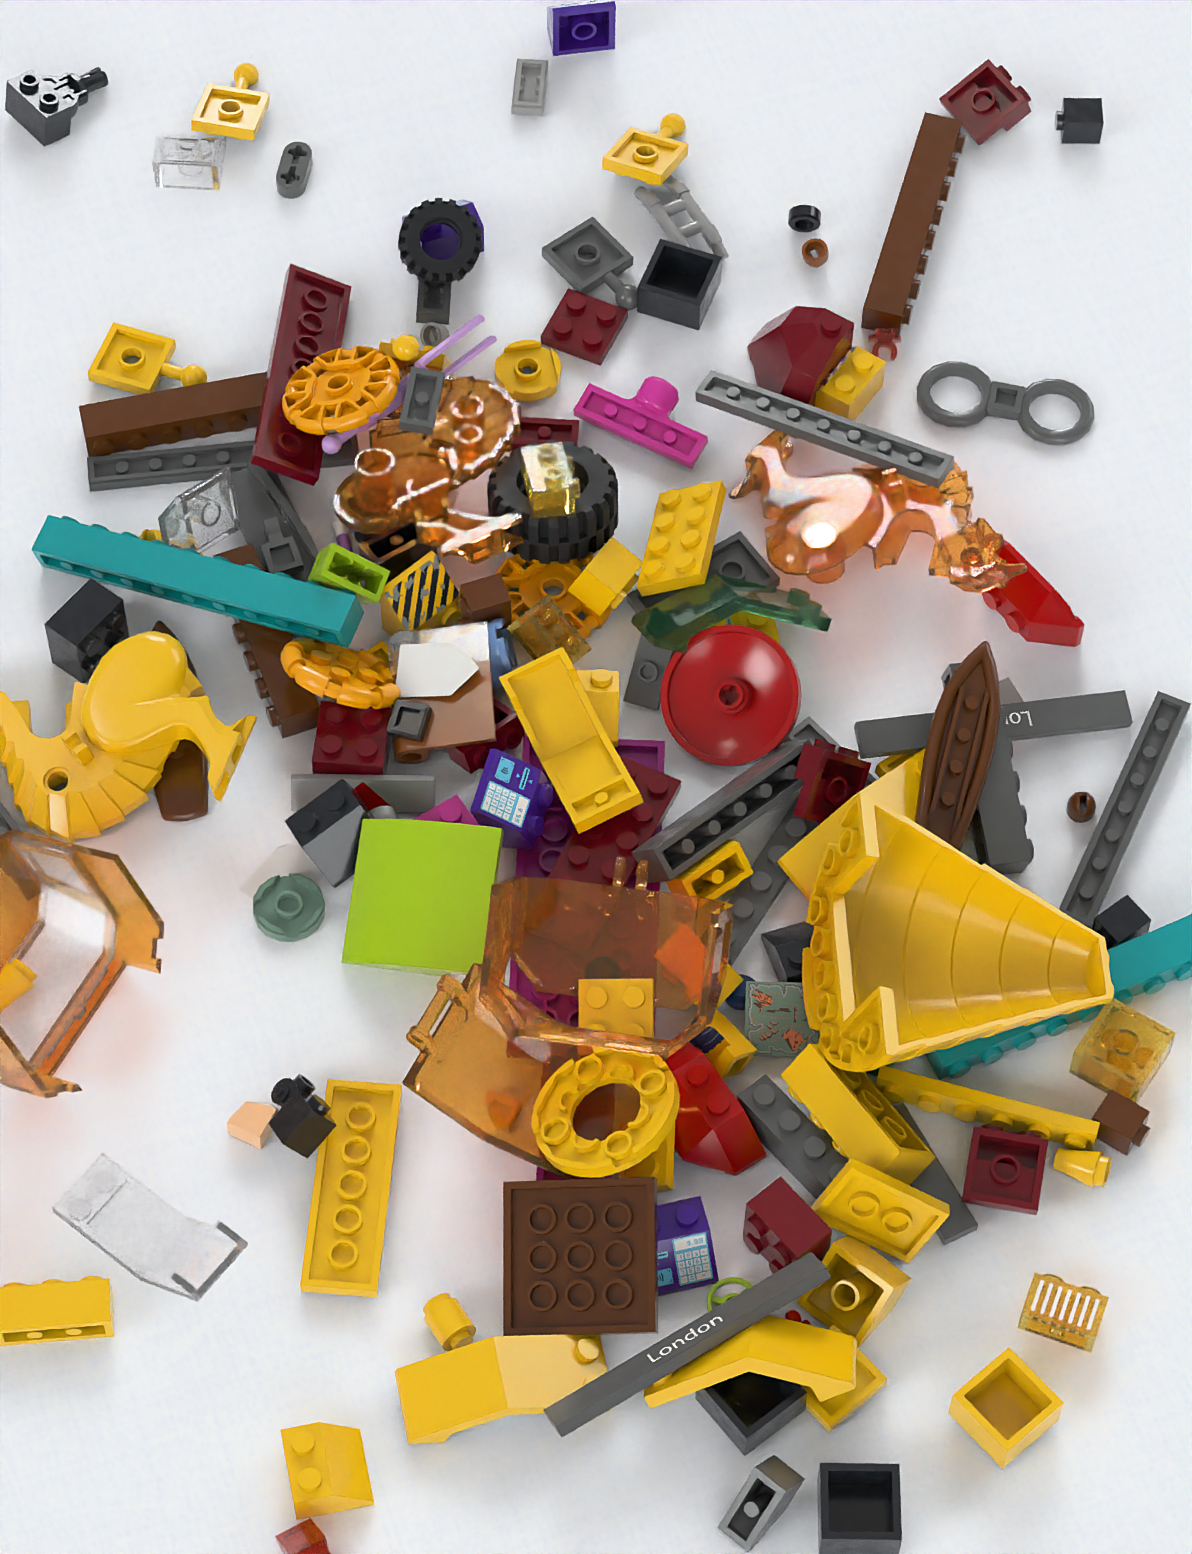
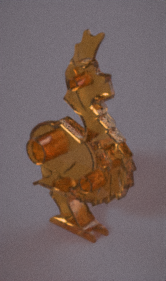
M414 364L404 366V377L410 373L411 366L414 367ZM448 376L444 380L433 436L399 430L402 404L386 416L389 418L377 420L376 429L369 431L370 449L363 450L354 458V473L345 478L339 485L333 499L334 514L346 528L365 535L381 534L405 523L412 522L416 528L418 542L432 547H440L443 558L452 554L466 558L470 564H478L522 544L523 538L521 536L504 532V530L523 522V518L520 515L505 514L499 517H487L467 514L453 509L459 495L458 488L470 479L475 480L487 469H495L504 453L510 452L514 437L521 435L519 421L521 404L510 397L508 391L495 385V381L474 379L473 376L458 378Z
M774 430L748 453L745 459L747 474L744 480L728 493L731 499L742 498L754 490H758L761 493L763 517L777 520L776 524L765 528L766 553L769 562L785 574L806 575L809 580L818 584H828L839 579L845 572V560L863 546L872 550L875 569L879 570L883 565H896L911 532L926 533L935 540L928 568L929 576L947 577L950 584L957 586L964 592L981 593L995 587L1004 588L1011 578L1027 571L1026 563L1006 564L1005 560L994 553L1004 545L1003 535L995 532L984 518L978 517L976 522L972 523L971 503L974 498L973 487L969 486L967 471H962L955 461L953 468L939 489L899 475L895 467L885 470L869 463L852 467L851 473L838 472L812 477H794L786 471V462L794 451L793 444L788 440V434Z

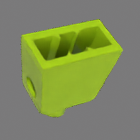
M331 543L319 551L308 580L316 581L325 588L338 590L339 588L347 589L357 596L360 604H376L379 602L390 571L335 543ZM365 580V587L362 588L360 583Z

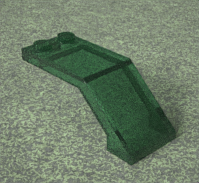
M715 573L706 578L705 584L688 587L637 613L632 617L631 623L653 646L685 653L691 636L739 611L825 632L828 631L832 619L822 610L823 606L812 601L810 594L801 589L791 588L790 592Z

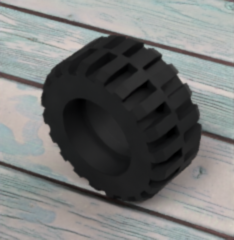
M556 440L547 441L546 444L530 443L527 445V448L521 449L519 447L513 450L509 457L505 455L489 475L487 497L490 531L501 546H504L514 556L520 554L523 560L530 562L533 559L539 560L540 564H550L553 561L565 564L575 558L579 561L587 558L589 552L596 553L604 546V543H607L614 535V530L618 526V480L616 479V473L604 457L599 453L594 454L591 448L584 445L577 447L574 442L566 441L565 444L557 443ZM545 501H564L561 503H542Z

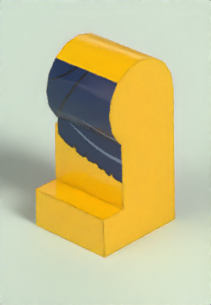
M702 1007L699 1009L685 1031L688 1041L705 1054L722 1079L742 1073L757 1051L742 1033L722 1013L714 1008Z

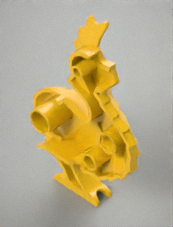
M157 631L142 632L114 645L101 658L90 677L88 685L75 681L72 701L66 704L65 731L56 737L40 738L33 735L29 701H11L5 693L0 691V761L3 767L7 768L8 782L11 788L14 789V805L17 810H22L29 829L36 827L49 838L54 835L72 844L75 839L102 836L103 830L125 821L127 814L149 800L147 794L162 778L161 773L167 757L171 752L176 751L180 740L183 739L195 742L204 753L210 764L208 782L213 796L216 800L222 802L257 717L248 715L230 726L224 725L215 717L209 697L205 695L200 681L188 668L186 652L181 643L169 634ZM68 783L64 789L54 791L57 785Z

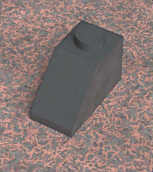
M771 1456L754 1467L717 1528L747 1552L751 1551L787 1509L805 1478L777 1456Z

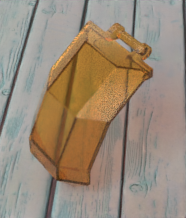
M473 963L462 983L450 975H442L436 985L438 990L416 1026H411L406 1034L408 1042L415 1046L420 1053L404 1078L403 1085L484 1142L567 1180L599 1179L596 1177L573 1176L554 1167L538 1147L531 1123L534 1104L548 1079L570 1059L577 1062L593 1054L592 1048L607 1045L608 1043L553 1019L494 977L486 965ZM450 999L451 1004L431 1036L429 1034ZM610 1083L596 1088L587 1094L576 1107L573 1116L574 1131L578 1136L593 1141L595 1138L603 1141L613 1132L625 1131L629 1128L628 1123L633 1122L638 1115L641 1106L640 1094L635 1088L623 1083Z

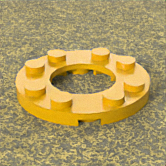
M615 1043L592 1048L593 1054L577 1062L570 1059L563 1064L541 1089L533 1107L532 1131L535 1134L538 1147L545 1158L560 1171L573 1176L602 1178L624 1171L657 1151L672 1129L678 1114L680 1100L676 1079L666 1062L658 1054L636 1044ZM610 1083H623L638 1091L641 1106L636 1119L628 1123L629 1128L625 1131L613 1132L603 1141H599L596 1138L593 1141L586 1140L578 1136L574 1131L573 1116L576 1107L587 1094L596 1088Z

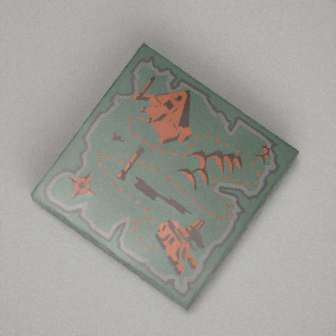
M746 981L744 1037L757 1049L754 1056L797 1057L809 1043L818 1044L819 1031L810 1029L808 1024L802 983Z

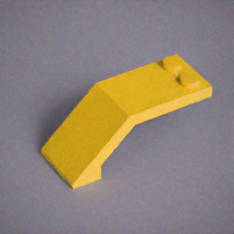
M563 647L499 677L548 779L578 834L644 802L638 788L607 736Z
M925 748L860 792L868 793L871 798L898 816L903 814L915 822ZM857 794L852 796L777 861L808 901H810L814 881L828 843H838L840 835L845 827L840 826L839 820Z
M768 1315L644 1389L643 1397L651 1409L750 1371L809 1386L819 1402L855 1389L857 1341L852 1335Z
M565 1334L493 1336L397 1368L394 1373L408 1444L444 1443L453 1433L508 1415L545 1414L543 1411L545 1408L605 1374L608 1370L600 1335Z

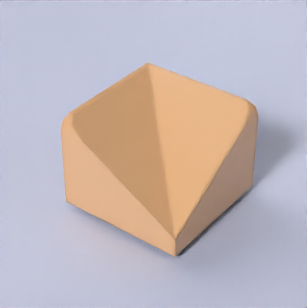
M245 1102L227 1122L228 1134L262 1149L272 1132V1128L268 1123L277 1114L278 1108L271 1105Z

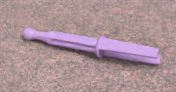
M480 314L474 317L414 363V367L428 369L425 366L427 363L485 320L484 317ZM490 335L441 372H445V379L497 341L496 336ZM410 373L400 380V384L397 386L398 392L385 411L380 415L373 414L368 418L369 422L361 427L344 433L325 436L321 442L323 451L328 454L337 453L341 445L349 438L367 431L401 406L404 402Z

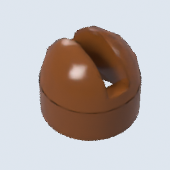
M814 238L804 243L802 255L806 264L810 267L818 268L827 262L829 251L827 244L823 240ZM815 250L818 257L814 258L810 252Z

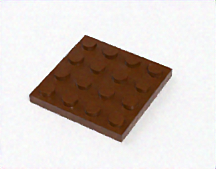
M629 1177L503 1182V1336L658 1334L657 1178Z

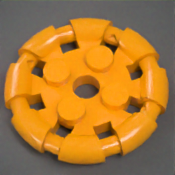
M354 346L350 350H345L342 347L328 351L313 358L314 362L307 367L302 366L290 378L285 387V394L282 397V409L290 424L309 434L327 435L328 431L336 430L339 434L367 424L369 422L368 418L373 414L380 415L392 403L398 392L397 386L400 384L399 368L391 356L386 355L382 350L369 346Z
M589 552L587 558L579 561L577 558L571 559L569 563L565 564L557 562L540 564L539 560L534 559L530 562L523 560L520 554H516L512 558L507 557L501 563L495 574L500 573L511 599L513 635L535 645L544 646V643H558V647L581 642L591 636L590 632L593 629H601L610 617L613 609L608 606L602 615L599 616L591 609L585 607L577 597L568 591L582 573L580 568H586L594 558L593 552ZM524 565L528 567L526 570L522 568ZM551 586L559 587L562 589V592L552 596L546 594L544 590ZM511 588H519V592H512L509 590H511ZM524 610L528 615L521 619L518 614ZM581 611L587 616L582 621L577 617ZM545 625L548 627L559 626V629H545Z
M302 637L287 643L281 652L280 661L288 676L295 678L298 685L321 698L326 695L336 699L338 704L360 709H367L370 706L374 709L387 708L394 705L396 699H400L401 691L397 685L392 683L394 681L392 676L397 674V672L393 668H388L384 660L362 648L358 652L350 648Z

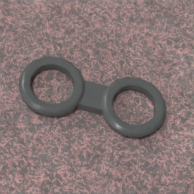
M947 361L934 365L927 370L916 387L917 402L923 413L934 422L947 427H967L979 423L986 416H993L1018 421L1021 429L1036 441L1048 445H1066L1078 441L1088 433L1095 419L1094 405L1088 394L1076 384L1062 379H1044L1034 382L1025 388L1024 386L991 382L989 376L974 365L965 362ZM949 376H957L973 382L981 392V400L971 410L950 412L934 403L930 390L938 380ZM1060 394L1076 403L1080 410V419L1072 427L1063 430H1051L1040 426L1033 420L1029 413V407L1039 396Z

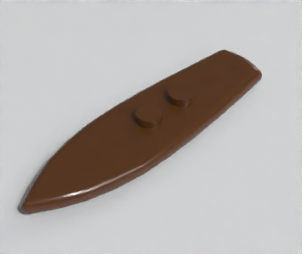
M156 621L151 631L169 634L178 640L176 635L163 621ZM185 650L188 668L198 679L193 663ZM186 739L180 740L176 751L171 752L164 763L161 773L162 778L153 787L161 817L165 821H189L205 816L208 813V760L195 742Z
M983 641L967 655L954 671L942 692L928 734L917 798L915 823L961 851L988 775L999 730L1001 710L1000 682L996 662L990 644L987 641Z

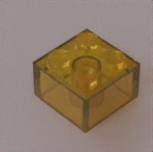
M1113 998L1109 1004H1105L1075 1049L1069 1072L1107 1094L1112 1089L1137 1104L1170 1054L1176 1033Z

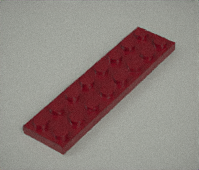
M291 263L285 274L250 463L315 486L319 479L323 457L321 442L326 435L309 434L290 424L283 413L282 397L285 394V387L288 381L302 366H309L314 362L313 358L323 353L341 348L352 286Z

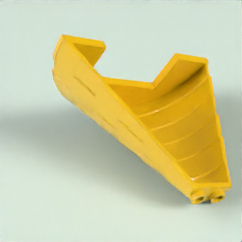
M859 792L851 801L839 820L840 826L845 827V829L842 831L838 843L827 844L818 868L806 917V923L813 925L814 930L810 947L804 948L802 953L803 997L810 1029L820 1032V1039L817 1045L820 1048V1052L832 1065L846 1071L856 1073L859 1071L867 1072L938 1049L951 1048L977 1038L989 1037L1022 1025L1028 1026L1061 1014L1074 1013L1098 1005L1109 1004L1112 1001L1114 986L1111 983L1110 956L1106 948L1105 937L1071 918L1028 889H1023L985 863L982 865L978 864L903 814L898 816L871 798L868 793Z

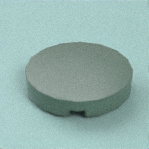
M289 873V876L280 877V875L271 877L260 885L253 897V916L257 927L267 937L280 942H295L309 937L318 930L324 919L325 901L320 887L312 879L300 874Z

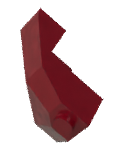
M795 306L767 322L747 346L749 358L752 360L757 386L815 407L816 392L852 348L854 323L826 308Z

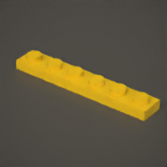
M887 1066L880 1067L877 1076L876 1087L889 1102H905L916 1105L926 1112L935 1113L939 1111L954 1115L957 1119L964 1122L977 1121L1001 1127L1004 1132L1031 1131L1039 1134L1043 1139L1064 1144L1065 1147L1071 1150L1093 1151L1100 1122Z

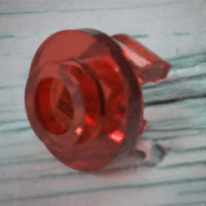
M892 328L875 329V334L868 335V341L875 343L871 354L878 357V350L886 347L891 353L890 360L894 361L897 356V347L894 343H900L901 336L895 334V329Z

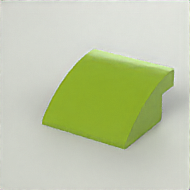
M363 819L341 963L449 978L450 974L483 978L504 835L502 828L426 820Z

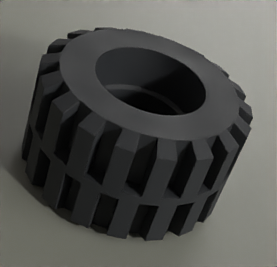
M435 198V201L429 202V200L421 202L420 206H415L410 210L409 215L405 217L399 233L398 250H400L402 264L405 263L407 266L406 270L411 275L415 274L418 277L417 280L431 282L430 285L437 286L439 283H444V286L452 284L455 280L460 281L474 268L482 248L481 227H478V220L475 215L471 216L468 212L469 209L465 205L461 207L452 199L442 201L443 198ZM434 224H443L456 232L460 243L457 253L452 258L436 260L429 257L422 250L420 238L427 227Z

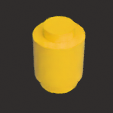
M448 1293L436 1295L425 1304L423 1308L425 1313L424 1320L445 1351H451L472 1344L476 1327L456 1298H451Z

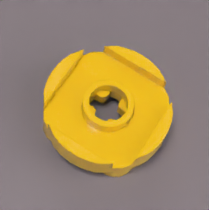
M535 340L516 341L505 347L504 353L496 358L494 364L495 381L499 389L505 393L506 399L511 402L536 401L545 397H551L556 393L557 386L561 380V361L558 354L552 348L549 351L547 348L541 347V342ZM523 367H530L531 371H535L532 374L522 373Z

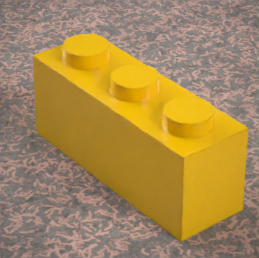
M87 1276L80 1281L70 1282L49 1279L43 1281L42 1284L34 1285L11 1282L0 1287V1346L114 1337L113 1292L109 1278L103 1279L99 1276Z

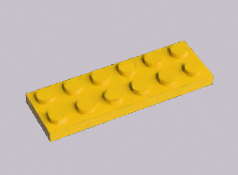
M327 1079L325 1102L330 1106L331 1109L328 1111V1114L337 1126L318 1146L300 1282L301 1292L374 1298L378 1296L402 1085Z

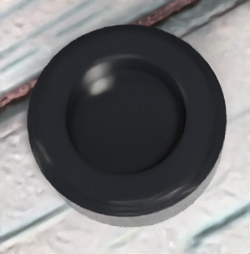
M811 205L794 206L789 210L788 225L798 232H812L821 225V212L818 208Z

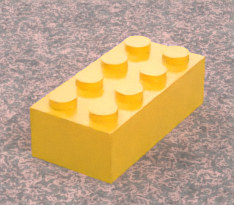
M809 1043L781 1074V1077L789 1085L787 1088L789 1094L798 1102L805 1104L811 1112L809 1115L810 1119L820 1129L828 1132L833 1138V1147L842 1156L856 1159L907 1185H910L936 1158L865 1072L859 1071L856 1073L837 1068L823 1056L818 1045Z

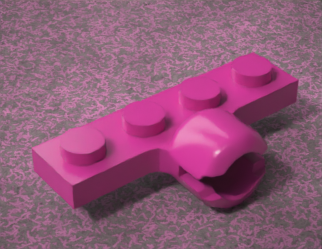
M651 376L646 378L636 395L631 399H624L589 383L573 409L574 416L690 469L694 468L708 443L706 435L669 418L679 401L678 390L668 381L659 377Z

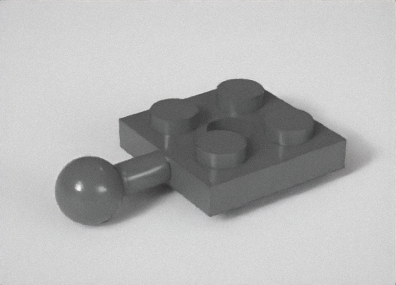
M594 217L589 218L542 247V257L576 291L587 294L605 283L615 293V300L619 307L627 310L637 308V287L632 284H624L616 276L633 265V256ZM586 253L593 254L596 257L591 260H584L579 256Z

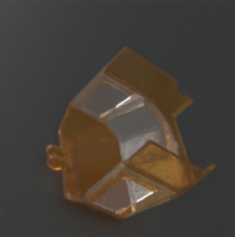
M15 829L0 835V972L5 963L10 964L16 958L29 967L37 976L32 983L34 987L10 1004L0 1014V1083L9 1088L43 1098L56 1097L58 1093L65 1091L71 1093L82 1091L77 1083L52 1076L127 965L161 974L162 959L157 958L156 953L157 940L163 939L164 922L119 855Z

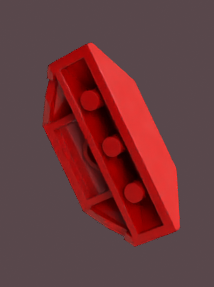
M995 533L991 534L988 538L982 596L986 605L990 609L996 610L1005 619L1008 627L1013 632L1019 633L1027 642L1076 647L1081 644L1085 626L1082 620L1073 614L1070 606L1057 590L1008 541L999 538Z
M684 1040L659 1055L668 1065L679 1088L680 1100L675 1120L674 1149L682 1161L709 1169L725 1171L726 1174L736 1176L767 1157L745 1110L702 1051Z

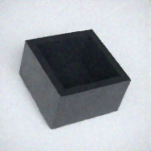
M660 239L637 288V312L699 331L721 283L722 257Z
M92 578L44 624L52 663L83 684L92 676L101 658L114 645L129 638L123 599Z
M748 1371L696 1391L695 1399L742 1454L746 1456L805 1411L807 1391L800 1384Z
M820 1463L817 1477L819 1554H899L902 1542L900 1464Z

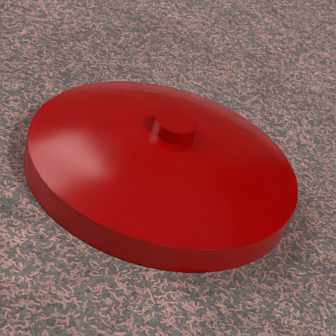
M733 624L705 629L684 642L674 653L665 669L660 691L663 718L676 742L685 751L702 761L728 767L743 766L757 762L779 748L796 724L802 697L798 671L787 651L767 634L748 626Z

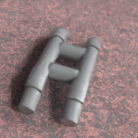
M672 175L664 181L663 185L677 199L665 205H661L658 197L644 187L640 186L635 190V197L654 216L671 242L692 248L686 238L702 232L703 238L714 255L721 256L722 260L729 256L718 230L708 220L691 196L690 190L682 181L674 178ZM686 210L693 222L677 228L670 216Z

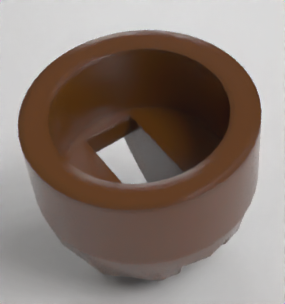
M1075 792L1069 798L1066 807L1069 818L1079 823L1091 820L1096 809L1094 797L1088 792ZM1080 801L1085 802L1086 811H1080Z

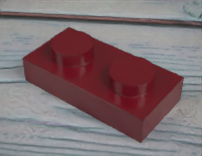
M512 416L509 451L519 447L521 449L527 448L528 444L534 442L546 444L550 440H556L557 443L565 444L566 441L574 442L578 447L579 420Z

